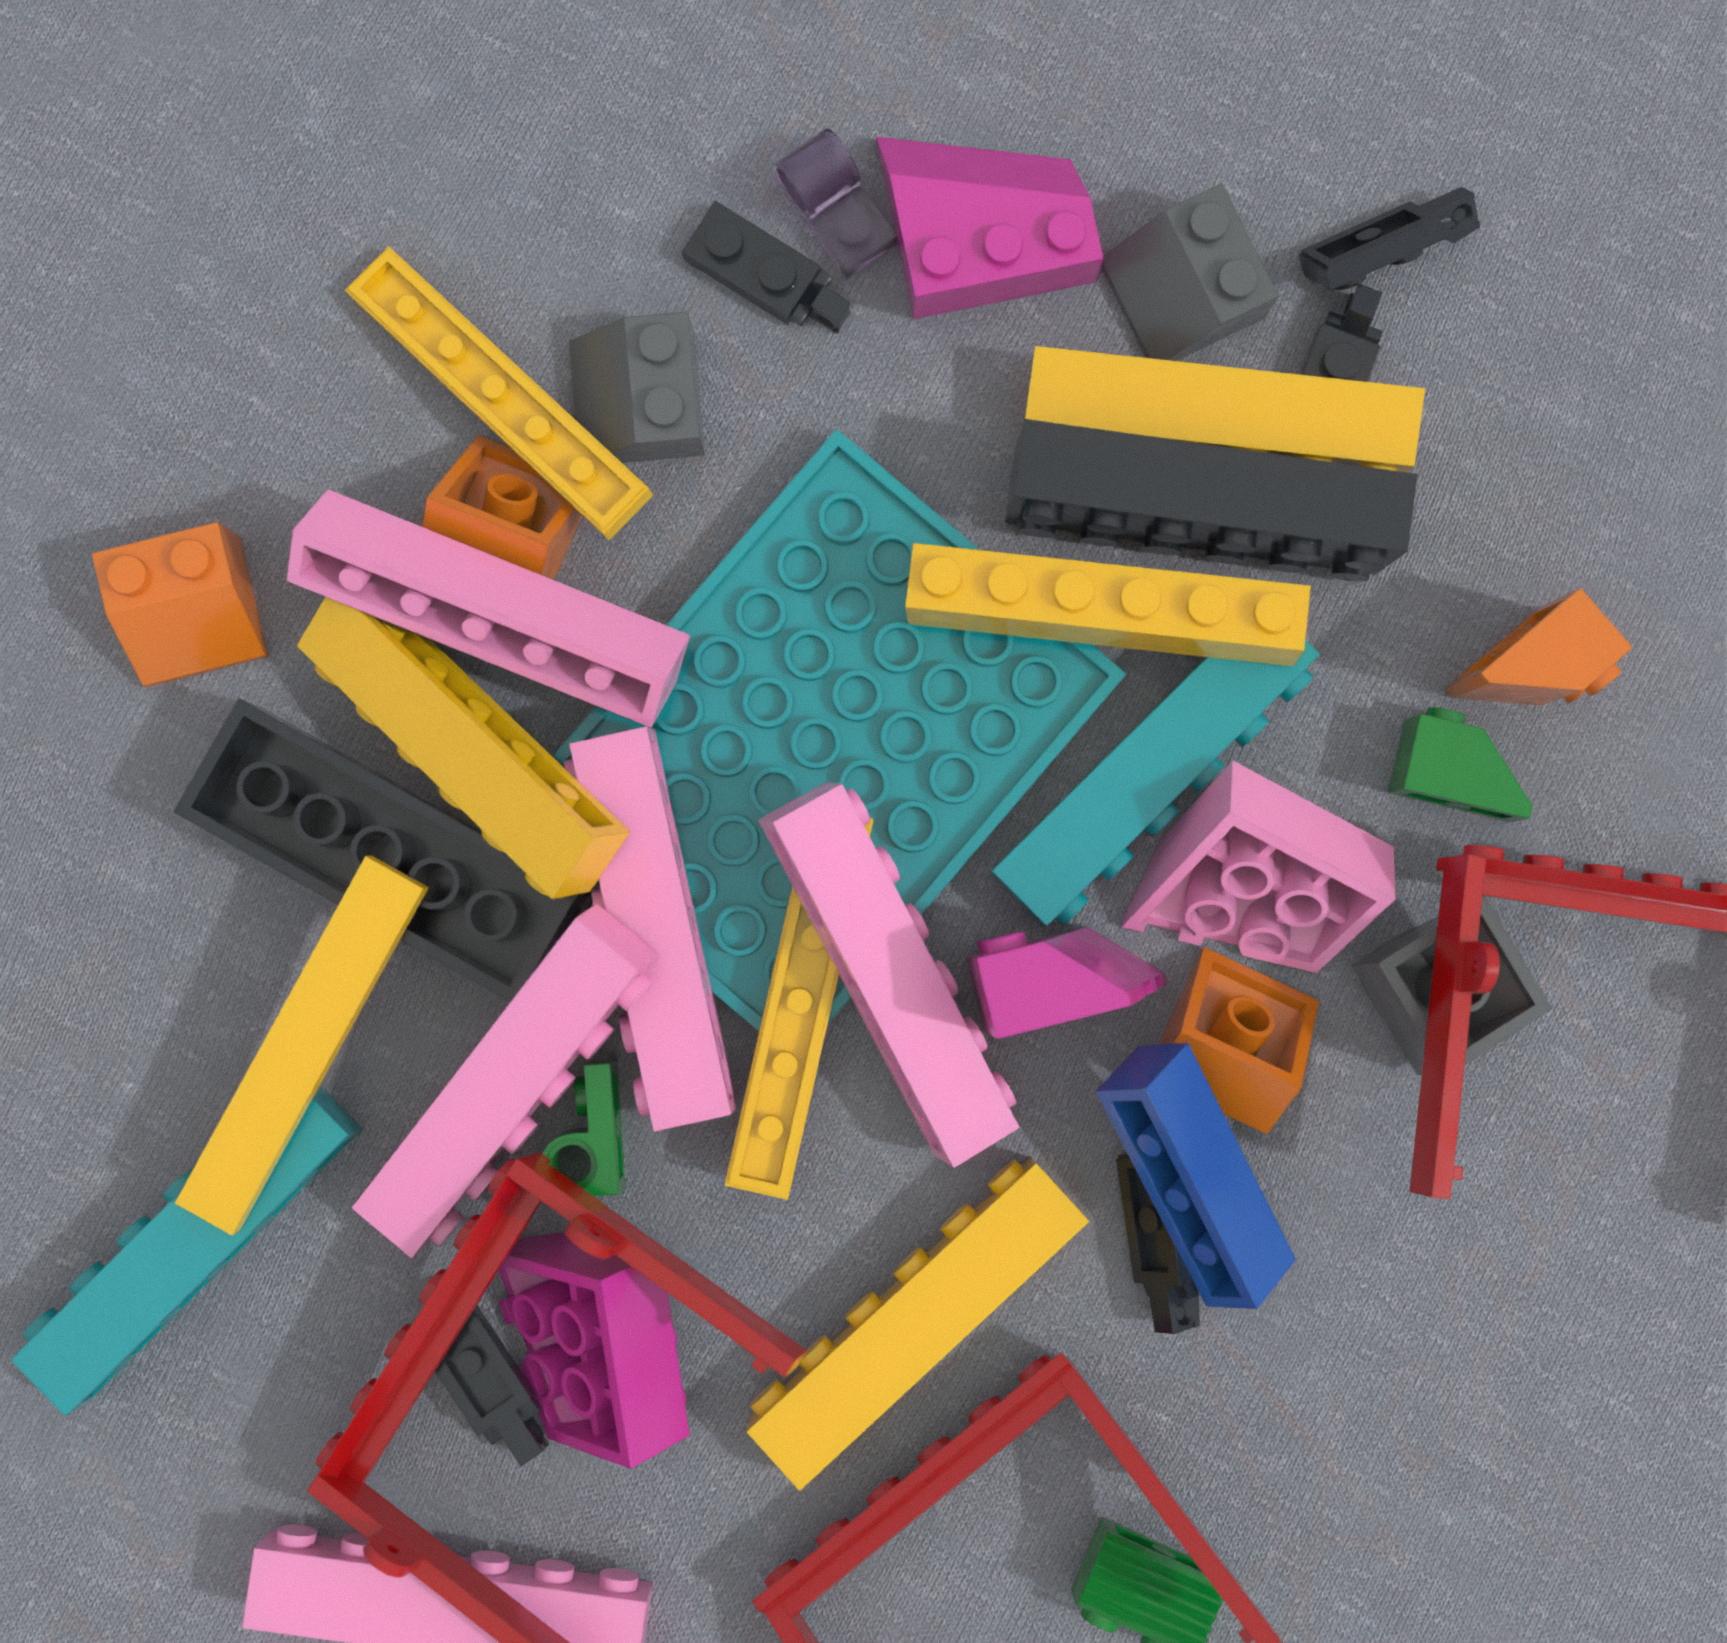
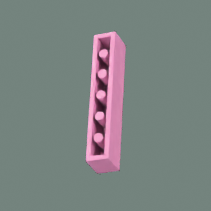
M328 489L292 532L286 581L652 728L677 682L690 639L689 634Z
M641 727L570 743L572 759L564 761V768L630 831V834L600 876V886L592 888L593 906L595 904L600 905L658 954L644 972L653 981L627 1011L628 1014L620 1015L619 1018L624 1047L627 1053H637L642 1077L636 1078L633 1081L634 1095L641 1117H651L653 1131L731 1115L737 1108V1102L656 731L649 727Z
M825 782L758 819L934 1156L955 1168L1019 1129L1020 1127L1010 1110L1012 1106L1016 1105L1015 1097L1005 1079L997 1071L991 1073L981 1053L987 1050L985 1038L979 1027L969 1016L962 1017L952 998L959 993L957 984L942 961H933L923 941L929 937L928 928L918 910L911 903L904 905L894 883L900 880L897 867L882 846L875 848L864 827L870 823V817L858 794L852 788L845 790L843 784Z
M595 904L575 918L360 1196L352 1209L410 1258H413L430 1240L440 1247L465 1218L456 1209L467 1195L476 1202L489 1188L493 1177L499 1170L493 1163L505 1149L513 1155L537 1128L538 1124L530 1116L540 1103L543 1102L551 1108L575 1080L576 1077L567 1069L578 1055L581 1054L589 1060L613 1032L614 1029L605 1021L619 1005L627 1012L649 987L653 980L644 972L658 954L598 904Z
M287 1524L278 1527L277 1530H272L254 1548L242 1626L244 1629L346 1643H499L413 1574L409 1573L405 1577L396 1578L374 1568L364 1556L363 1548L368 1539L361 1533H350L342 1536V1539L317 1536V1530L307 1525ZM488 1550L473 1552L471 1557L460 1556L570 1643H645L653 1582L639 1580V1575L631 1570L607 1568L601 1570L600 1575L576 1572L574 1571L575 1567L573 1564L555 1559L539 1560L535 1566L510 1563V1557L507 1554Z

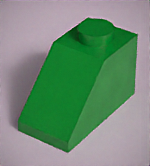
M1428 707L1426 715L1419 714L1404 720L1388 790L1389 794L1506 822L1530 819L1533 808L1532 804L1483 728L1464 724L1465 715L1460 712L1437 707Z

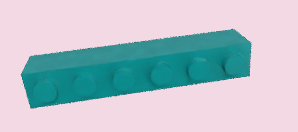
M1305 639L1304 652L1293 667L1205 657L988 873L1041 927L1048 926L1054 919L1061 926H1064L1087 904L1089 899L1082 891L1099 874L1108 882L1133 858L1134 854L1127 846L1144 829L1153 837L1179 812V809L1172 801L1188 785L1196 792L1200 791L1225 766L1217 757L1234 740L1241 747H1244L1267 725L1269 720L1262 712L1278 696L1288 703L1313 679L1314 676L1306 668L1320 653Z
M320 1085L241 1230L233 1236L175 1204L193 1169L188 1170L164 1192L162 1197L168 1204L152 1220L147 1215H144L120 1235L116 1243L122 1250L106 1266L101 1261L94 1263L71 1284L69 1290L75 1295L73 1299L59 1312L54 1307H51L28 1326L22 1334L28 1343L11 1361L64 1416L89 1403L363 1128Z

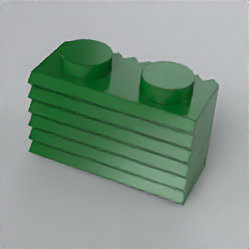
M1101 1517L1071 1588L1076 1605L1082 1608L1080 1615L1083 1619L1111 1633H1115L1118 1626L1122 1625L1142 1634L1141 1643H1206L1207 1636L1212 1630V1624L1217 1618L1218 1609L1222 1606L1223 1602L1221 1596L1190 1555L1183 1554L1177 1549H1172L1166 1544H1160L1154 1539L1147 1538L1143 1534L1136 1533Z

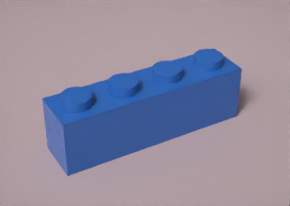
M1189 1043L1138 1046L1096 1090V1093L1206 1307L1258 1309L1295 1262L1296 1258Z

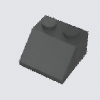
M1222 183L1164 210L1103 256L1104 259L1101 265L1146 358L1170 361L1182 359L1265 319L1279 297Z
M688 311L623 317L569 341L576 421L621 463L705 456L695 337Z
M1485 896L1482 897L1478 942L1495 945L1499 953L1500 967L1497 981L1489 993L1472 994L1465 1065L1552 1010L1551 1005ZM1438 917L1400 934L1352 964L1353 969L1417 1075H1422Z

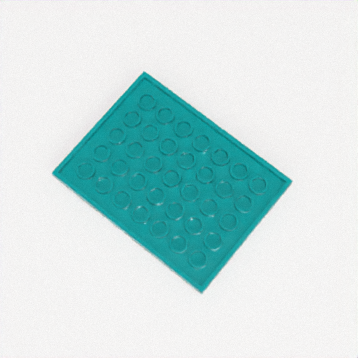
M838 429L830 435L668 622L667 626L689 634L690 639L677 682L651 728L656 731L712 992L758 1032L762 1022L792 890V884L758 819L825 782L843 784L845 790L852 788L864 803L869 817L874 819L870 834L872 843L875 848L882 846L897 867L900 880L894 883L904 905L911 903L922 915L1126 675L1121 668L1092 644L908 624L905 604L913 543L980 549ZM596 706L552 757L564 767V761L572 759L570 743L648 726ZM599 879L594 887L600 886ZM840 975L837 980L828 1024L851 998Z

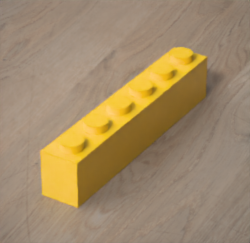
M1035 346L1025 419L1409 473L1415 466L1425 388Z
M913 543L905 609L908 624L1293 667L1305 648L1311 586Z
M325 597L297 644V647L315 664L317 674L328 683L337 686L354 702L358 715L368 723L379 727L397 745L398 754L409 764L420 768L439 787V794L447 803L462 810L482 829L481 834L489 845L506 853L525 872L527 882L535 890L549 896L551 899L590 892L630 834V831L431 639Z
M1032 1157L1023 1165H1020L1016 1159L1006 1164L988 1182L987 1186L993 1192L975 1209L969 1203H966L955 1211L940 1227V1230L945 1235L941 1241L928 1253L921 1247L911 1252L892 1272L898 1280L880 1297L874 1291H870L861 1298L845 1315V1319L850 1323L846 1329L833 1341L826 1335L817 1339L807 1349V1353L799 1364L802 1369L785 1385L778 1379H775L750 1403L749 1407L754 1411V1414L749 1418L746 1432L799 1491L1090 1222Z

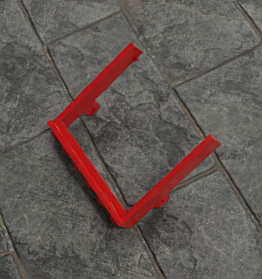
M1464 845L1463 855L1437 858L1436 871L1443 872L1409 1192L1451 1200L1453 1179L1462 1180L1464 1167L1454 1164L1472 994L1489 993L1497 981L1500 967L1499 953L1495 945L1478 942L1482 896L1727 933V884L1700 883L1699 891L1682 888L1683 878L1680 876L1656 873L1642 874L1640 882L1623 879L1624 868L1602 864H1584L1582 872L1564 870L1565 859L1547 855H1524L1523 863L1504 860V849L1483 845Z
M541 1152L520 1157L516 1160L510 1159L495 1174L488 1188V1192L493 1197L482 1214L472 1216L459 1231L453 1243V1246L459 1251L447 1270H439L423 1288L419 1296V1302L424 1305L414 1322L404 1325L389 1342L384 1352V1356L389 1359V1362L378 1379L374 1377L369 1380L355 1396L350 1405V1411L355 1414L344 1433L338 1432L319 1453L315 1465L320 1468V1471L307 1490L308 1493L368 1539L363 1548V1553L367 1561L374 1568L396 1578L405 1577L409 1573L413 1574L499 1643L570 1642L373 1490L365 1481L542 1202L570 1221L565 1229V1234L577 1247L597 1258L607 1259L614 1255L621 1258L753 1354L756 1359L751 1366L761 1374L768 1367H771L785 1378L798 1367L807 1353L805 1348L548 1163L551 1159Z
M1059 1353L1053 1359L1049 1355H1045L1031 1363L1018 1377L1022 1383L1002 1400L999 1396H993L980 1404L968 1417V1421L971 1423L969 1427L953 1440L945 1436L929 1445L918 1456L917 1461L920 1466L902 1481L898 1477H894L878 1486L867 1497L866 1501L869 1507L851 1522L847 1518H843L827 1527L816 1538L815 1542L818 1548L800 1563L797 1559H792L776 1568L764 1581L767 1589L752 1600L758 1611L766 1615L783 1643H819L800 1614L801 1611L1070 1395L1244 1628L1238 1632L1245 1643L1253 1641L1255 1643H1284L1075 1365L1062 1353Z

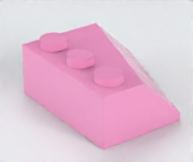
M1232 761L1161 838L1122 918V928L1144 933L1146 925H1152L1177 931V941L1201 946L1204 938L1239 946L1241 955L1317 973L1396 900L1394 846L1241 764Z

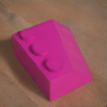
M876 137V146L913 319L1095 283L1104 258L1091 198L1071 159Z
M1090 927L1028 942L1024 932L1004 934L977 941L980 953L966 957L984 1031L996 1039L1128 1007L1146 998L1145 995L1158 991V988L1168 985L1163 971Z
M565 1232L519 1238L499 1269L508 1297L498 1301L506 1324L515 1323L519 1333L523 1336L529 1354L524 1358L521 1367L525 1378L536 1393L534 1397L542 1408V1411L538 1414L547 1439L632 1469L690 1436L685 1407L686 1394L682 1387L676 1349L677 1335L672 1323L668 1293L616 1255L607 1259H601L586 1253L572 1243Z

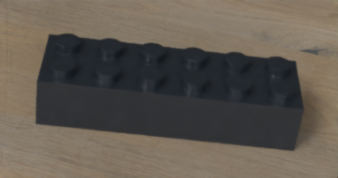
M1024 419L1014 452L1005 523L1019 524V533L1033 537H1054L1056 530L1081 533L1080 540L1091 545L1117 546L1119 539L1144 542L1143 550L1154 554L1179 555L1181 554V548L1206 551L1205 558L1218 563L1240 564L1244 562L1245 556L1269 560L1268 567L1276 571L1302 573L1306 572L1307 565L1332 569L1331 577L1335 579L1362 582L1368 581L1370 574L1376 575L1408 552L1418 474Z
M240 698L173 811L337 905L342 900L365 856L372 855L429 888L400 940L509 1002L514 999L572 924L589 892L551 899L549 896L538 892L527 882L525 872L506 853L495 849L485 841L481 830L266 709Z

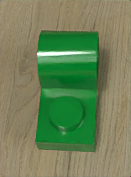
M617 1060L595 1061L584 1065L585 1077L575 1078L577 1115H587L588 1127L564 1132L547 1145L543 1154L551 1159L548 1163L591 1195H619L625 1189L626 1181ZM576 1145L585 1149L591 1160V1169L588 1176L573 1178L564 1172L560 1164V1154L564 1146Z

